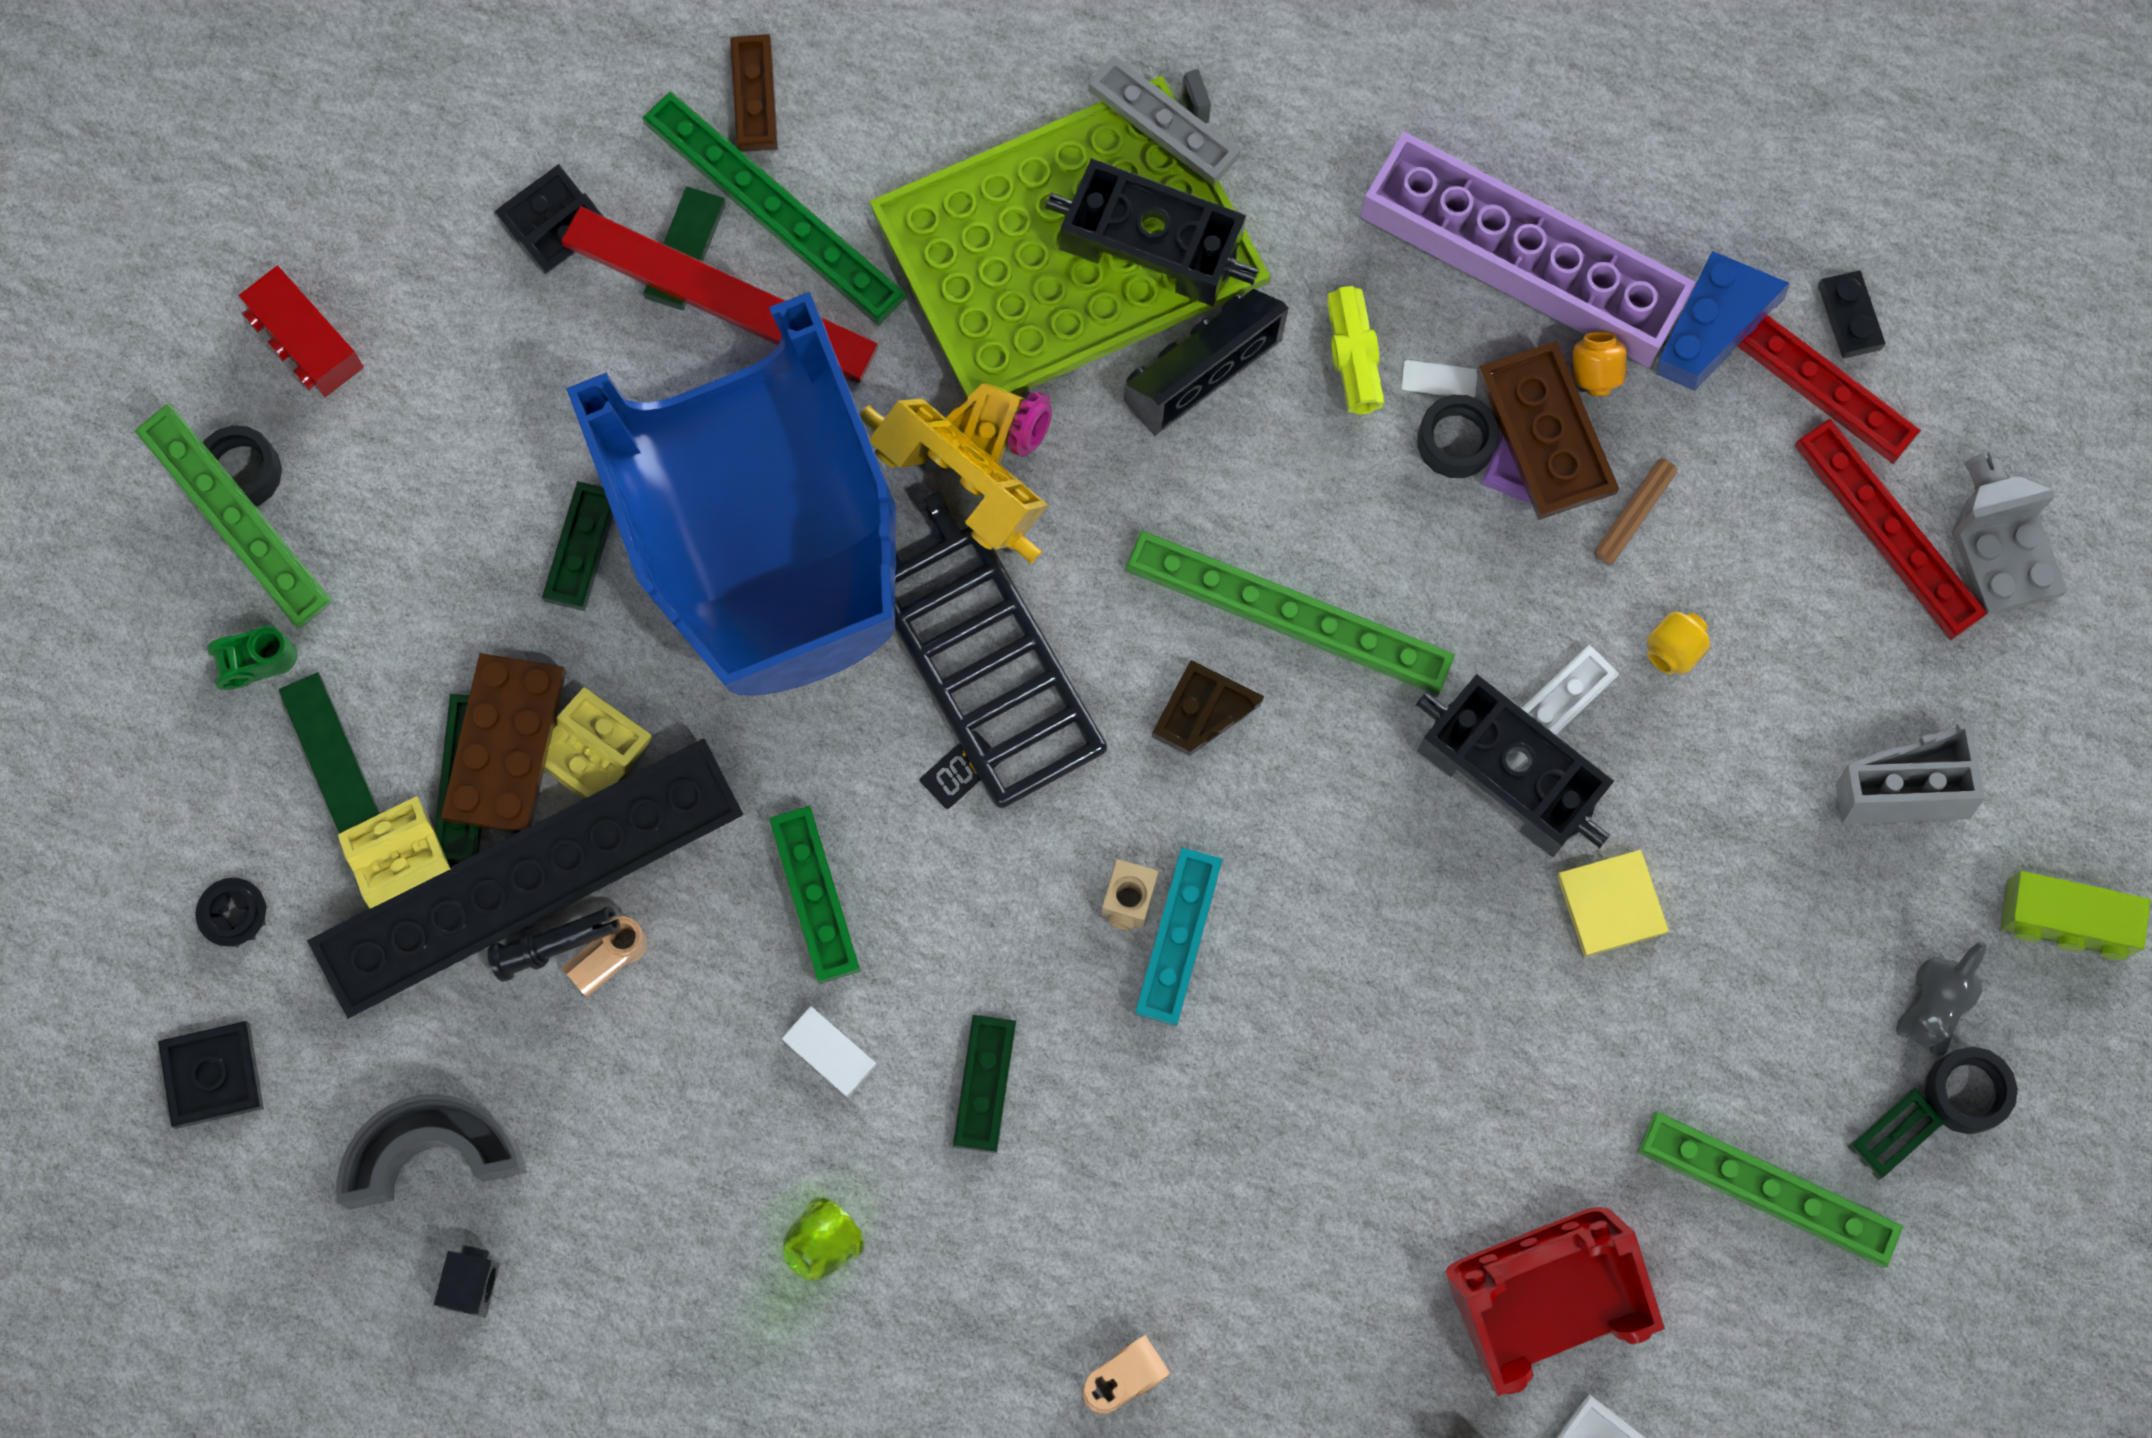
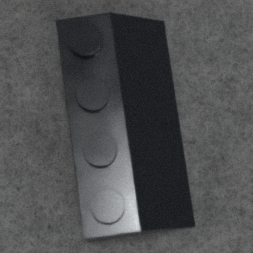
M1254 288L1243 297L1240 294L1233 296L1224 304L1221 309L1222 312L1211 321L1209 318L1201 320L1192 328L1188 338L1180 344L1173 342L1166 346L1158 355V360L1148 368L1140 366L1134 370L1125 381L1124 401L1154 436L1158 435L1280 343L1283 338L1289 307L1283 301Z

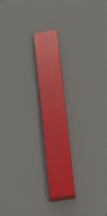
M580 206L562 239L564 247L779 345L782 335L769 307L782 303L785 300ZM821 317L844 376L860 383L878 349V343Z

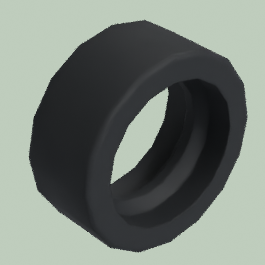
M1449 395L1438 399L1427 409L1417 433V448L1423 461L1434 472L1448 478H1466L1479 473L1490 462L1499 441V424L1493 411L1481 400L1469 395ZM1448 416H1462L1472 420L1482 433L1480 449L1469 457H1453L1444 453L1434 441L1436 424L1442 418Z
M231 425L216 430L204 439V445L218 461L221 456L234 448L242 446L255 449L261 455L263 462L262 470L252 483L241 489L256 507L272 497L280 484L282 466L278 453L261 432L248 426Z
M1974 1046L1957 1049L1935 1062L1927 1075L1925 1085L1926 1100L1945 1122L1943 1125L1952 1131L1964 1134L1985 1132L2008 1119L2016 1105L2018 1092L2014 1073L2005 1060L1991 1050ZM1968 1064L1978 1066L1984 1070L1993 1081L1996 1091L1995 1103L1992 1108L1985 1114L1974 1117L1964 1115L1956 1110L1948 1099L1946 1091V1080L1950 1073L1957 1067Z

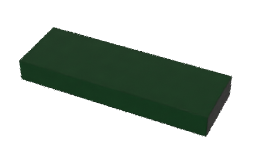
M686 186L663 244L703 262L725 208V198ZM648 285L644 289L645 299L684 311L686 303Z
M577 481L542 595L544 602L581 611L586 610L613 519V513L603 487Z
M972 1015L953 1140L954 1148L997 1154L1016 1029L1015 1020Z

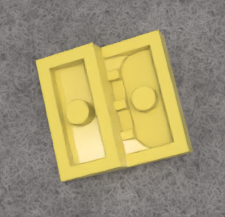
M583 687L557 716V725L553 729L544 772L581 799H585L624 779L652 739V735L590 690Z
M418 796L338 834L345 858L354 872L361 895L369 909L450 870L443 849Z

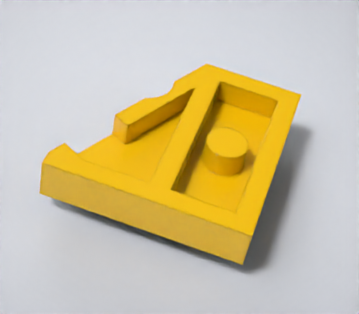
M982 383L946 419L998 463H1001L1008 444V438L1011 434L1009 428L1013 424L1014 415L1018 413L1024 398L991 384Z

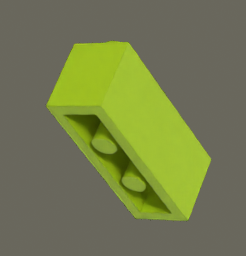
M2020 871L2007 880L2000 929L2015 932L2014 937L2019 940L2039 942L2041 939L2058 942L2057 946L2064 950L2083 951L2085 948L2101 951L2100 956L2103 958L2124 961L2145 949L2151 899Z

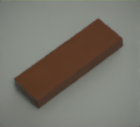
M770 34L730 37L736 146L741 152L778 150Z

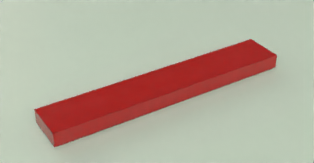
M1769 315L1737 346L1892 464L1896 462L1921 431L1916 425Z
M1831 418L1795 443L1794 446L1950 640H1953L1988 614Z

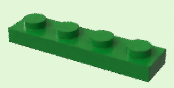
M811 806L770 817V825L818 983L823 984L861 972Z

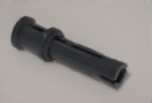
M607 906L602 910L546 932L539 933L531 930L522 933L519 940L506 945L501 943L490 945L487 953L490 968L501 982L512 980L514 973L530 967L534 970L543 968L548 963L550 957L608 935L619 933V919L601 924L617 914L612 907Z

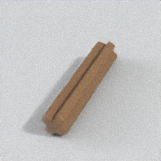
M1659 459L1596 547L1594 551L1596 558L1607 565L1615 562L1676 475L1677 467L1666 459Z

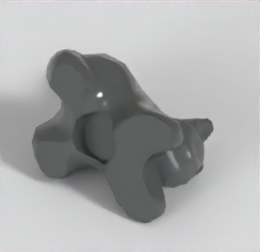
M1978 942L1971 947L1960 962L1934 957L1922 964L1916 974V984L1922 989L1921 995L1914 1005L1898 1020L1896 1031L1899 1036L1907 1037L1914 1034L1916 1042L1926 1048L1931 1047L1933 1054L1940 1056L1946 1053L1961 1015L1977 1004L1982 993V980L1975 972L1987 950L1984 942Z

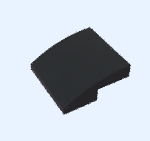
M560 164L553 167L494 211V216L545 275L576 253L564 247L562 239L580 206L601 216L603 214L586 193L583 194Z

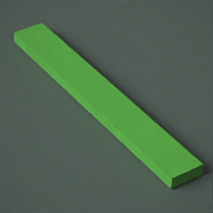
M1143 530L1140 531L1125 566V571L1438 696L1455 657L1454 653Z

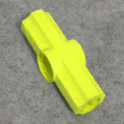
M1354 286L1340 287L1327 295L1329 319L1333 331L1331 338L1333 363L1336 371L1341 373L1348 413H1355L1357 415L1369 414L1383 408L1384 395L1377 367L1379 365L1378 340L1375 330H1370L1363 290Z

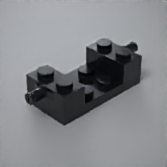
M1093 158L1090 159L1073 201L1056 195L1053 192L1050 193L1047 199L1045 209L1066 216L1060 229V250L1097 264H1099L1101 256L1105 252L1176 278L1175 293L1213 307L1222 286L1230 277L1249 283L1252 286L1257 278L1259 268L1236 261L1237 249L1243 237L1246 215ZM1148 218H1158L1164 223L1165 228L1158 233H1149L1143 229L1141 224Z
M1478 674L1473 677L1454 702L1448 704L1447 707L1430 695L1428 691L1418 700L1415 706L1426 712L1435 722L1423 738L1417 751L1450 777L1458 770L1524 822L1519 831L1551 857L1557 854L1567 840L1577 836L1578 833L1596 845L1598 849L1610 837V833L1608 834L1590 818L1593 815L1595 805L1610 788L1614 780ZM1512 751L1522 752L1529 760V768L1523 772L1512 770L1506 762V755Z

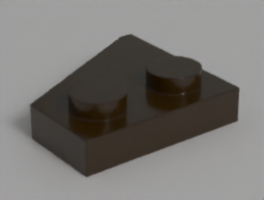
M1190 660L1152 732V738L1191 756L1259 708L1264 696Z

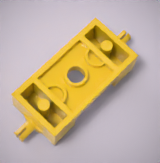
M923 398L897 401L885 418L875 411L871 405H868L861 412L860 417L862 421L874 431L869 439L871 444L877 448L875 454L886 465L892 468L896 466L902 468L924 464L930 457L939 466L945 469L950 466L962 477L959 481L968 491L977 496H980L981 493L985 496L965 521V524L973 529L971 536L980 545L989 550L993 547L996 550L1006 547L1014 549L1029 564H1033L1040 557L1043 551L1030 542L1025 535L1049 505Z

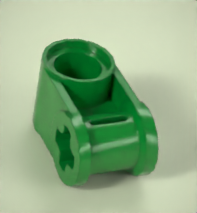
M271 626L260 627L235 636L222 637L213 640L207 645L208 654L214 656L218 673L215 684L220 690H234L258 680L284 674L291 670L297 660L295 645L277 628ZM274 643H280L278 652L270 658H265V652L268 647Z

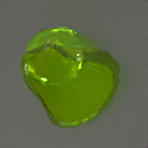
M817 1197L808 1203L804 1212L785 1233L782 1253L786 1264L798 1277L816 1282L831 1276L841 1266L859 1257L864 1251L865 1242L862 1238L861 1229L856 1226L854 1220L841 1206L828 1198Z

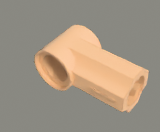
M621 916L609 921L619 919V933L632 931L636 934L635 942L631 947L622 950L615 948L614 942L619 933L611 934L592 941L561 968L586 998L592 995L628 963L641 959L645 954L647 937L639 924L632 918Z

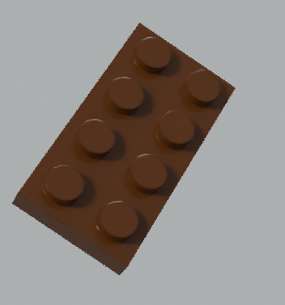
M1557 341L1479 366L1477 371L1478 377L1538 520L1617 494L1619 486Z
M479 653L441 815L444 822L516 834L532 826L566 676L564 667Z

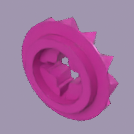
M1032 392L1026 401L1021 403L1018 413L1014 415V422L1009 428L1011 434L1008 438V445L1010 446L1011 453L1025 457L1043 441L1052 418L1051 400L1048 395L1041 392Z

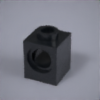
M464 1245L461 1253L447 1251L434 1306L486 1318L500 1266L499 1263L488 1259L490 1251Z

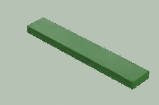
M165 404L134 430L297 628H302L333 602L332 598L171 404Z
M1658 1111L1652 1114L1636 1152L1882 1268L1888 1267L1904 1227Z

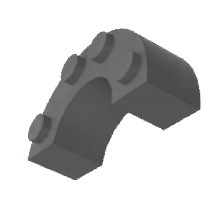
M440 1094L418 1095L402 1099L383 1108L363 1124L354 1135L339 1167L336 1188L337 1204L348 1209L393 1201L395 1182L402 1167L415 1154L431 1147H451L460 1151L468 1160L473 1176L482 1182L525 1174L527 1169L521 1150L512 1135L500 1122L471 1102L453 1096Z

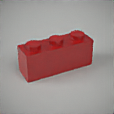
M278 265L238 295L246 307V310L241 313L242 316L257 333L264 329L269 334L271 339L267 341V344L281 361L284 362L288 358L293 361L297 368L292 372L308 391L315 386L326 398L364 368L353 348Z

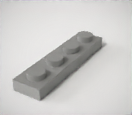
M1115 55L1088 83V91L1213 186L1240 156V149Z

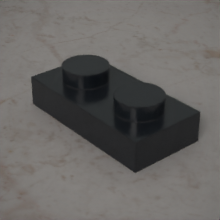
M1861 270L1821 279L1818 288L1842 359L1882 350L1886 343Z

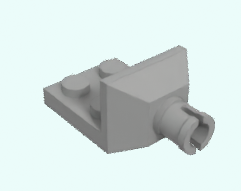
M1989 451L1987 453L1988 458L1982 453L1965 462L1975 485V492L1966 501L1952 531L1975 596L1988 613L1986 616L2061 597L2067 592L2066 585L2038 515L2055 498L2053 490L2021 476L2008 479L2002 468L1998 451Z

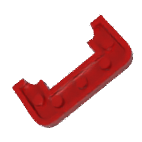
M1606 1207L1589 1208L1459 1259L1449 1265L1445 1271L1451 1292L1491 1388L1498 1396L1523 1391L1534 1376L1531 1364L1610 1332L1619 1340H1625L1629 1344H1639L1650 1339L1652 1334L1665 1329L1636 1233L1611 1209Z

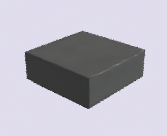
M1199 69L1185 72L1182 95L1187 109L1205 124L1209 123L1211 102Z

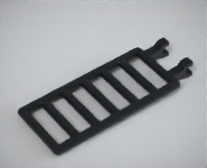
M938 491L924 499L927 505L925 510L944 540L902 562L896 553L895 584L970 544L973 545L983 565L904 607H901L895 596V630L993 803L999 808H1005L1103 755L1107 751L1108 746L994 548L989 550L980 545L971 536L973 529L969 526L963 530L959 529L944 498ZM991 579L994 581L1004 599L1003 601L928 641L921 642L911 624L913 620ZM1013 614L1025 636L942 679L931 657ZM1032 650L1035 652L1045 670L1044 673L965 715L962 714L952 693ZM1053 686L1055 687L1066 706L1065 709L984 752L972 731L973 729ZM1076 723L1087 742L1086 745L1007 788L1003 786L993 768L994 765L1068 725Z

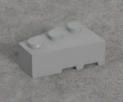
M1970 720L1959 723L1955 728L1936 735L1931 733L1923 736L1919 741L1900 748L1895 746L1849 763L1836 783L1842 824L1971 819L1984 801L1985 796Z

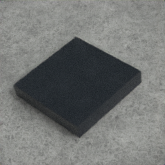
M243 1021L158 1041L172 1128L179 1129L264 1109L249 1022Z

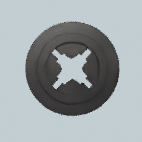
M226 878L213 883L203 892L196 906V923L202 935L210 942L220 947L238 948L247 941L255 940L256 934L261 927L266 925L265 916L268 906L261 891L254 884L241 878ZM230 897L239 909L249 910L237 916L235 929L228 919L217 917L229 911Z

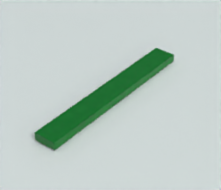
M669 91L642 117L644 125L877 326L906 299V292L672 91Z

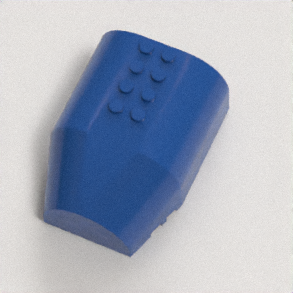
M810 291L769 307L782 335L779 345L772 353L745 369L680 395L654 402L629 401L621 395L607 372L566 388L638 583L730 692L738 695L756 696L798 688L829 677L871 655L885 644L895 629L896 504Z

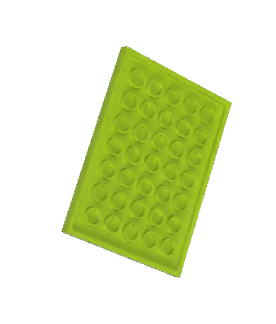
M1163 75L1149 80V82L1176 101ZM1100 101L869 201V205L967 400L968 396L982 383H988L1018 395L1220 306L1237 294L1242 296L1253 288L1258 289L1269 284L1271 276L1245 227L1242 240L1237 249L1236 261L1259 268L1257 278L1252 286L1249 283L1230 277L1222 286L1213 307L1175 293L1177 279L1105 252H1103L1099 264L1060 250V229L1066 216L1045 209L1051 192L1073 201L1091 158L1235 211L1220 181L1213 186ZM1148 218L1141 224L1143 229L1149 233H1158L1165 228L1164 223L1158 218Z

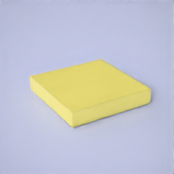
M1641 850L1558 873L1557 878L1584 957L1662 936L1669 932Z

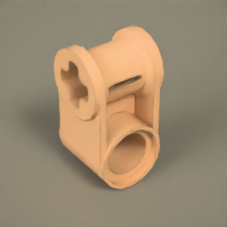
M1145 1335L1121 1350L1112 1360L1088 1376L1083 1388V1400L1091 1411L1097 1414H1108L1134 1397H1139L1170 1376L1171 1373ZM1100 1380L1104 1386L1111 1383L1115 1387L1111 1393V1402L1108 1403L1103 1397L1098 1400L1093 1397L1097 1388L1095 1382Z

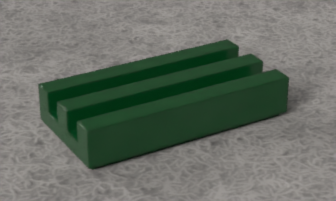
M1913 1088L1850 1143L1848 1147L1853 1153H1858L1861 1157L1860 1161L1865 1166H1869L1874 1171L1872 1174L1877 1180H1880L1945 1122L1920 1092ZM1914 1102L1918 1106L1912 1114L1875 1147L1869 1150L1865 1146L1911 1103ZM1924 1115L1931 1120L1883 1164L1877 1159L1879 1155Z

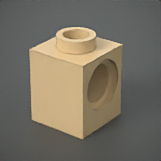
M1120 859L1116 860L1101 917L1109 919L1108 925L1124 931H1133L1134 927L1143 929L1156 886L1158 870ZM1131 889L1139 894L1141 901L1134 907H1125L1118 902L1116 896L1122 890Z

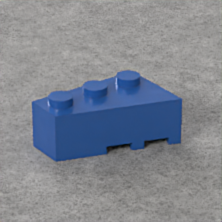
M1712 251L1659 359L1657 375L1695 391L1731 355V352L1747 335H1750L1758 327L1759 323L1785 300L1790 282Z

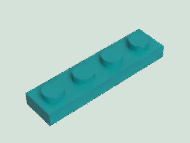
M1181 847L1135 1016L1177 1027L1223 858Z

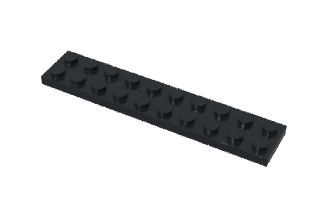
M705 738L465 859L450 867V870L310 938L307 942L346 1017L349 1019L728 824L744 814Z

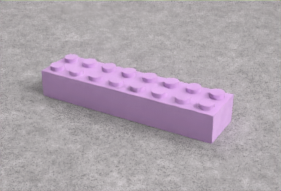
M1404 131L1367 191L1360 213V218L1584 335L1597 331L1615 334L1617 340L1622 341L1627 347V357L1648 368L1653 363L1696 284L1695 281Z

